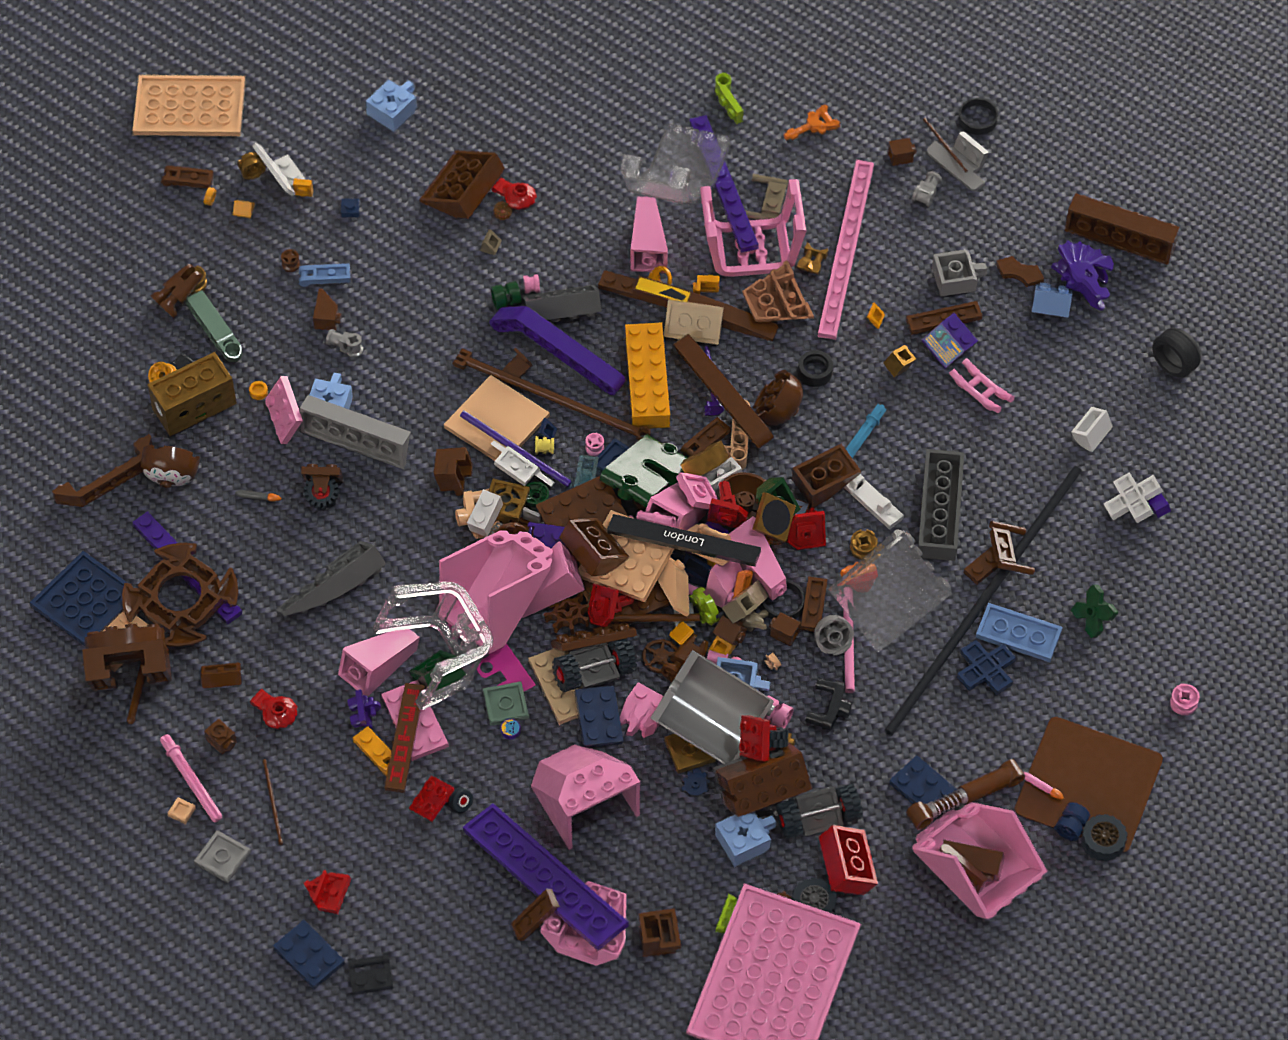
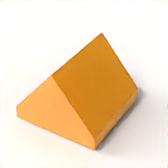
M234 200L233 216L251 218L255 202Z

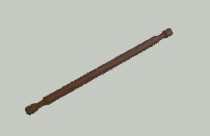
M923 118V121L927 124L930 130L943 144V146L947 149V151L951 154V156L955 159L959 166L963 168V171L965 173L968 172V170L963 166L962 162L958 159V157L954 154L950 147L945 143V141L941 138V136L937 133L933 126L928 122L926 118Z
M263 759L276 831L279 838L278 841L279 845H282L283 841L281 839L267 760Z

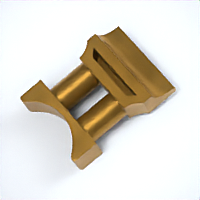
M807 242L804 249L805 256L799 259L796 268L819 274L821 272L820 264L828 256V248L816 250Z

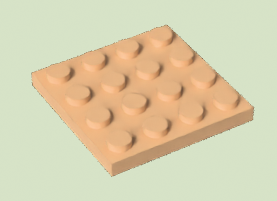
M611 510L607 518L605 519L603 526L606 529L608 528L613 514L625 517L628 516ZM611 534L629 555V558L611 572L602 576L591 577L580 564L578 569L581 578L594 584L617 589L623 595L646 602L674 548Z

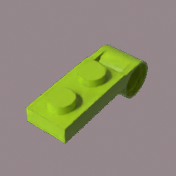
M720 73L715 78V92L718 95L719 103L722 107L726 108L728 116L736 124L743 122V109L731 94V76L726 73Z

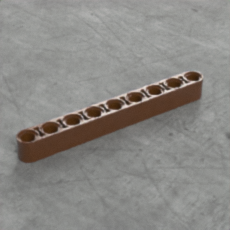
M689 334L673 344L680 356L758 449L774 439L769 428Z

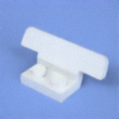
M255 143L253 148L281 187L291 196L295 195L296 193L293 190L294 178L305 179V177L291 158L286 155L273 161L263 147Z
M496 441L491 443V445L502 452L494 461V465L525 486L534 475L550 486L555 484L553 480L540 471L538 466L509 446L505 448Z

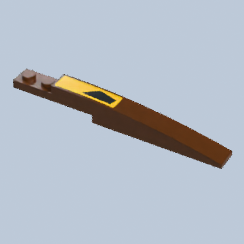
M604 270L598 283L599 289L666 308L669 299L724 307L722 328L772 342L779 328V325L772 322H755L751 313L643 276H638V279Z

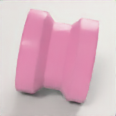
M538 274L533 277L523 276L525 294L533 291L540 293Z
M591 433L586 437L587 454L597 457L604 450L603 436L599 433Z

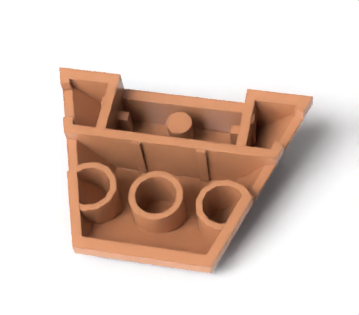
M788 260L783 262V265L778 269L770 271L768 276L757 280L742 291L755 322L814 318L808 302H805L794 279V273Z

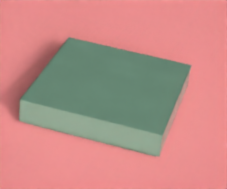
M522 682L483 688L490 726L502 724L507 719H515L517 721L529 719Z

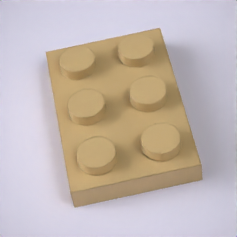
M669 299L663 337L681 339L689 334L696 342L718 345L724 307Z

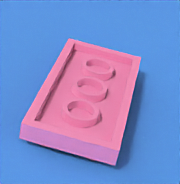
M416 680L411 682V684H419V682ZM405 685L381 694L395 727H397ZM425 694L411 761L449 747L448 741Z

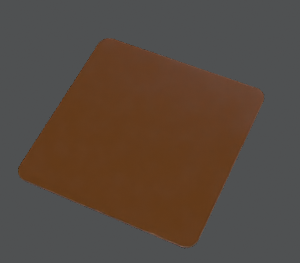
M1053 717L1049 720L1029 774L1052 788L1058 789L1063 794V799L1053 798L1050 794L1025 780L1015 805V812L1021 817L1054 829L1069 802L1085 807L1090 813V818L1104 814L1114 816L1126 827L1127 841L1122 853L1127 852L1134 839L1160 770L1163 757L1159 752L1060 717Z

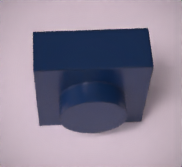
M360 198L341 199V217H360Z

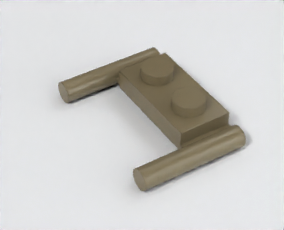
M753 174L752 181L766 183L768 188L762 212L756 213L745 210L747 217L754 220L778 217L789 180Z

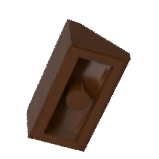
M241 663L201 666L202 687L214 688L241 685Z

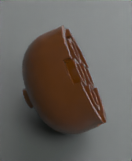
M786 370L779 371L774 375L775 380L771 381L769 385L765 384L753 405V408L756 409L755 413L765 425H782L799 411L803 399V388L799 380Z

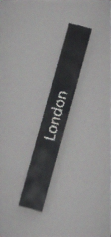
M613 514L607 528L608 534L753 567L756 566L761 553V547L616 514Z

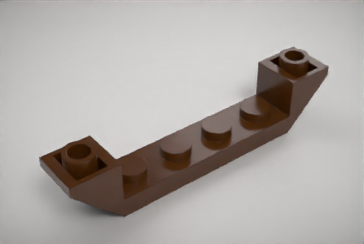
M150 434L139 438L133 443L136 457H132L123 465L115 467L106 475L98 477L89 485L81 487L77 492L69 482L57 486L52 491L55 503L84 507L142 473L141 457L143 448L153 445Z

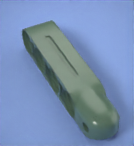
M201 290L189 296L185 300L189 310L217 350L229 362L239 361L243 354L242 347L206 294Z

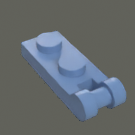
M350 263L300 266L299 275L301 277L299 278V285L307 287L310 284L350 283Z

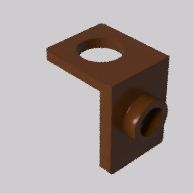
M515 347L513 350L517 355L502 371L521 378L533 365Z

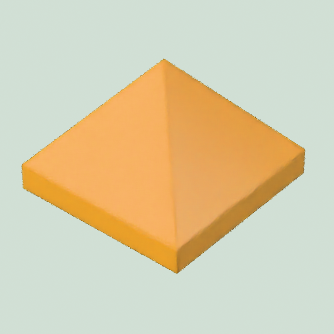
M873 303L866 318L879 329L885 314L876 303Z

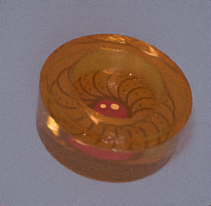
M498 202L494 206V215L497 219L506 220L512 215V208L506 202Z

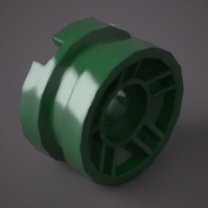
M532 482L526 485L530 487V491L524 507L538 512L536 504L550 499L549 490L541 482Z

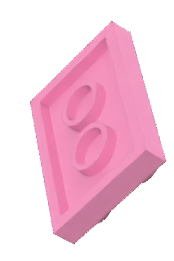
M280 376L266 397L265 403L268 406L280 443L288 444L303 420L287 376Z

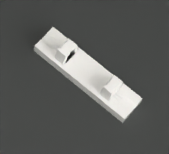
M861 474L843 487L889 530L903 520L904 515L887 498L871 486Z

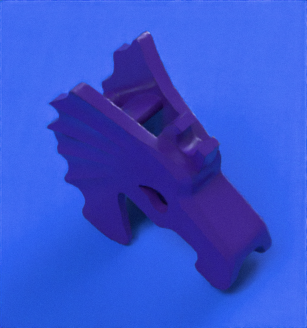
M1067 240L1065 244H1060L1058 251L1063 259L1052 263L1051 268L1062 276V282L1066 281L1065 287L1067 289L1081 292L1092 307L1100 311L1104 310L1105 304L1103 300L1109 298L1110 293L1106 287H1100L1097 280L1107 284L1108 275L1105 269L1112 271L1114 266L1111 256H1104L1101 253V249H1092L1090 245H1085L1081 241L1073 244Z

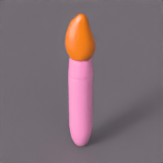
M1023 772L1026 775L1024 780L1050 794L1053 798L1063 799V794L1058 789L1052 788L1027 772Z

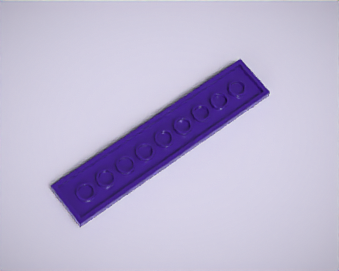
M494 803L463 826V831L537 897L545 889H552L559 904V907L554 912L598 951L629 926L628 921Z

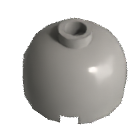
M829 615L817 623L814 630V638L817 646L823 653L839 655L847 651L852 645L854 631L851 624L845 618L839 615Z

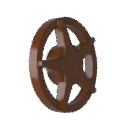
M665 639L651 641L643 650L645 666L655 673L662 672L661 669L655 668L652 665L655 663L660 665L668 663L669 657H672L675 653L664 649L665 645L670 646L674 651L677 650V647L672 642ZM661 644V647L656 650L650 648L653 645ZM647 651L653 654V660L650 663L646 659Z

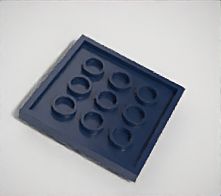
M82 551L30 602V606L85 646L84 638L88 632H102L105 627L124 611L122 593L124 583L127 582L89 554Z

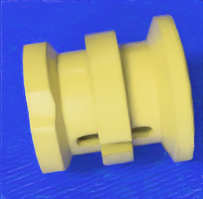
M536 436L535 455L539 452H542V454H546V452L554 454V438L547 439V437H543V439H539Z

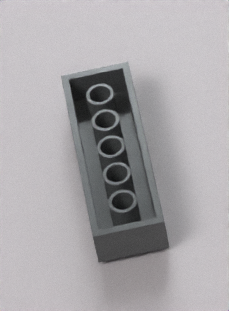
M926 449L917 558L956 561L964 452Z

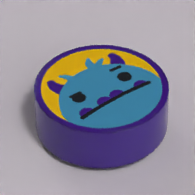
M507 719L502 722L501 734L504 738L511 740L520 735L521 728L517 720Z

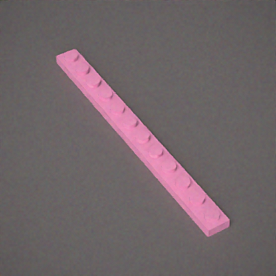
M856 160L818 331V337L833 340L837 338L874 163Z

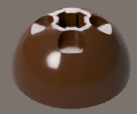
M746 472L735 473L725 478L723 481L729 482L731 493L735 495L736 505H740L748 512L747 520L753 516L756 518L759 507L756 501L757 488L766 480L758 475ZM719 491V492H718V499L720 500L721 496H720V491Z

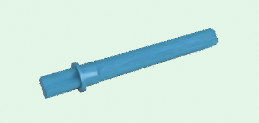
M877 404L871 414L866 416V421L846 447L847 452L852 458L874 427L880 424L879 420L887 411L883 404Z

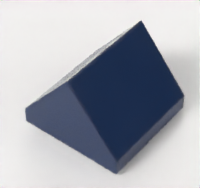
M543 418L537 436L539 439H543V437H547V439L554 438L557 428L549 420Z

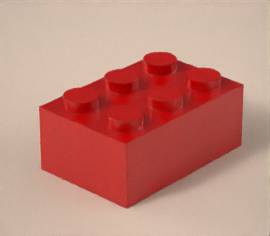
M832 825L819 836L832 891L865 895L878 884L865 830Z

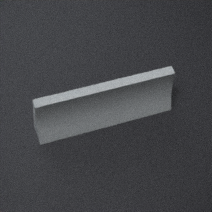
M310 395L306 397L300 406V414L303 420L300 425L302 433L404 469L410 431Z

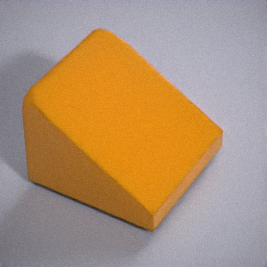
M680 622L669 635L679 645H682L694 633V630L684 622Z
M716 636L709 650L730 655L736 645Z

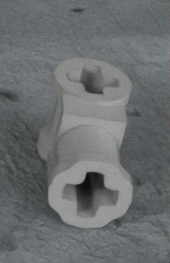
M934 171L928 172L926 180H921L920 184L915 188L912 200L923 202L929 207L936 194V186L942 180L941 176Z
M333 329L329 330L326 337V345L338 346L341 352L347 353L353 358L363 354L362 338L359 334L344 332L342 335L336 333Z

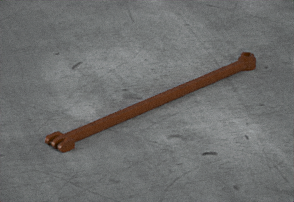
M461 349L460 354L456 356L457 360H454L452 363L455 367L462 370L469 366L485 374L492 375L497 379L634 435L638 441L643 438L641 437L642 435L651 436V431L646 426H634L473 359L472 352L466 349Z

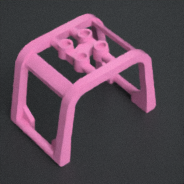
M789 180L784 205L778 217L750 221L759 244L758 249L741 253L735 239V245L738 249L737 259L741 266H726L722 233L732 232L729 222H719L715 219L710 186L700 188L706 238L715 271L719 275L734 277L770 274V271L781 267L786 260H788L791 268L795 265L806 234L799 180ZM795 202L794 236L789 250L786 223L789 220ZM776 228L781 262L766 264L767 250L764 248L765 235L762 234V230ZM756 253V261L759 264L748 265L749 254Z

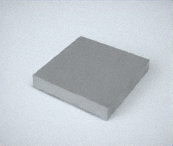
M217 830L196 857L194 864L228 883L249 856L251 849Z

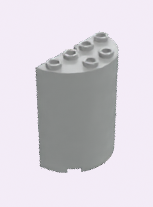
M692 650L652 714L651 719L725 764L742 757L739 750L741 715H750L764 719L766 715H771L775 706L772 705L774 703L773 699Z

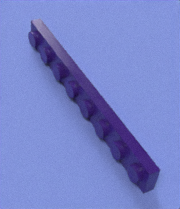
M148 511L132 522L135 529L154 549L177 543ZM181 576L200 596V584L191 577ZM226 603L215 612L227 625L243 614L238 605L230 607Z

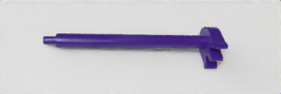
M705 346L704 352L711 359L710 350H708V346ZM710 392L712 402H706L707 405L704 406L705 416L719 415L723 413L724 407Z

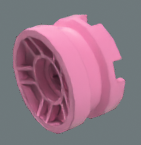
M1189 684L1176 686L1170 699L1172 710L1180 715L1192 714L1198 706L1199 692Z

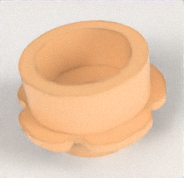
M773 652L770 655L766 654L767 659L764 662L770 670L775 669L777 671V668L782 664Z

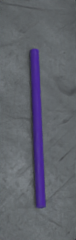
M465 410L460 414L461 418L504 446H509L566 487L571 485L572 481Z

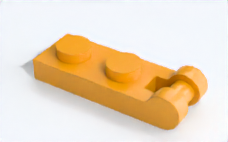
M367 726L352 737L353 742L387 776L389 763L386 764L385 762L390 760L392 751Z

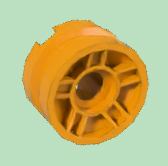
M154 363L148 373L149 381L151 383L163 377L164 373L167 375L177 369L169 363Z

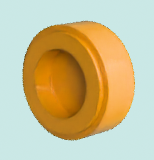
M211 187L207 189L204 197L205 205L212 206L216 198V189Z
M262 381L253 382L249 386L251 398L255 400L264 399L268 395L267 385Z

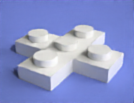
M1130 472L1113 481L1120 494L1104 503L1113 520L1130 511L1135 521L1139 523L1154 514L1147 501L1163 492L1154 475L1136 484Z

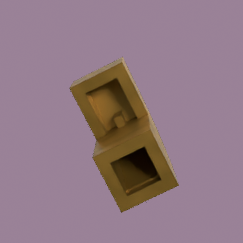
M718 441L709 445L703 452L684 459L680 465L684 473L702 476L724 463L729 458V455L722 441Z

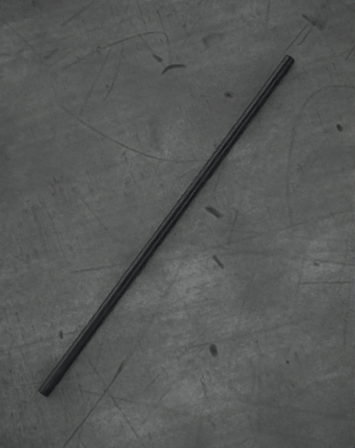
M1078 466L1072 468L1015 547L1016 563L1082 472ZM1000 569L885 728L884 731L887 735L893 736L1007 577L1010 570Z

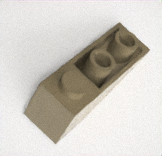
M757 580L723 606L722 609L734 624L755 610L769 595L759 580Z

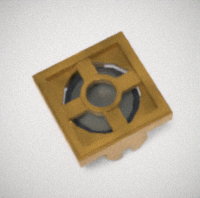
M492 479L489 492L501 496L503 502L495 522L500 521L503 524L509 523L512 520L519 522L530 487Z

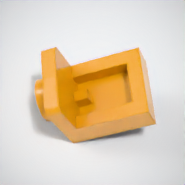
M697 275V282H693V292L700 294V292L719 293V276Z

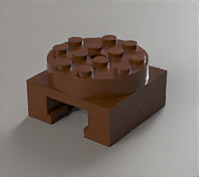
M127 624L125 628L117 629V626L105 627V631L88 632L84 638L85 649H82L85 679L93 691L117 688L116 679L112 678L111 665L145 661V666H141L143 676L147 677L148 684L172 681L169 650L165 643L164 629L159 627V624H150L147 627Z

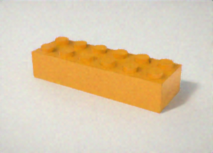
M662 323L625 324L632 425L638 427L646 426L649 429L670 428V407Z

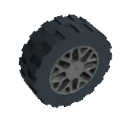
M811 878L797 884V887L793 890L792 900L834 914L837 905V894L831 890L829 882H825L820 878Z

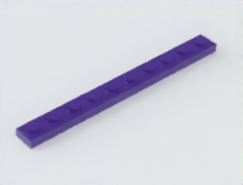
M707 115L690 118L689 124L740 252L758 249V241Z

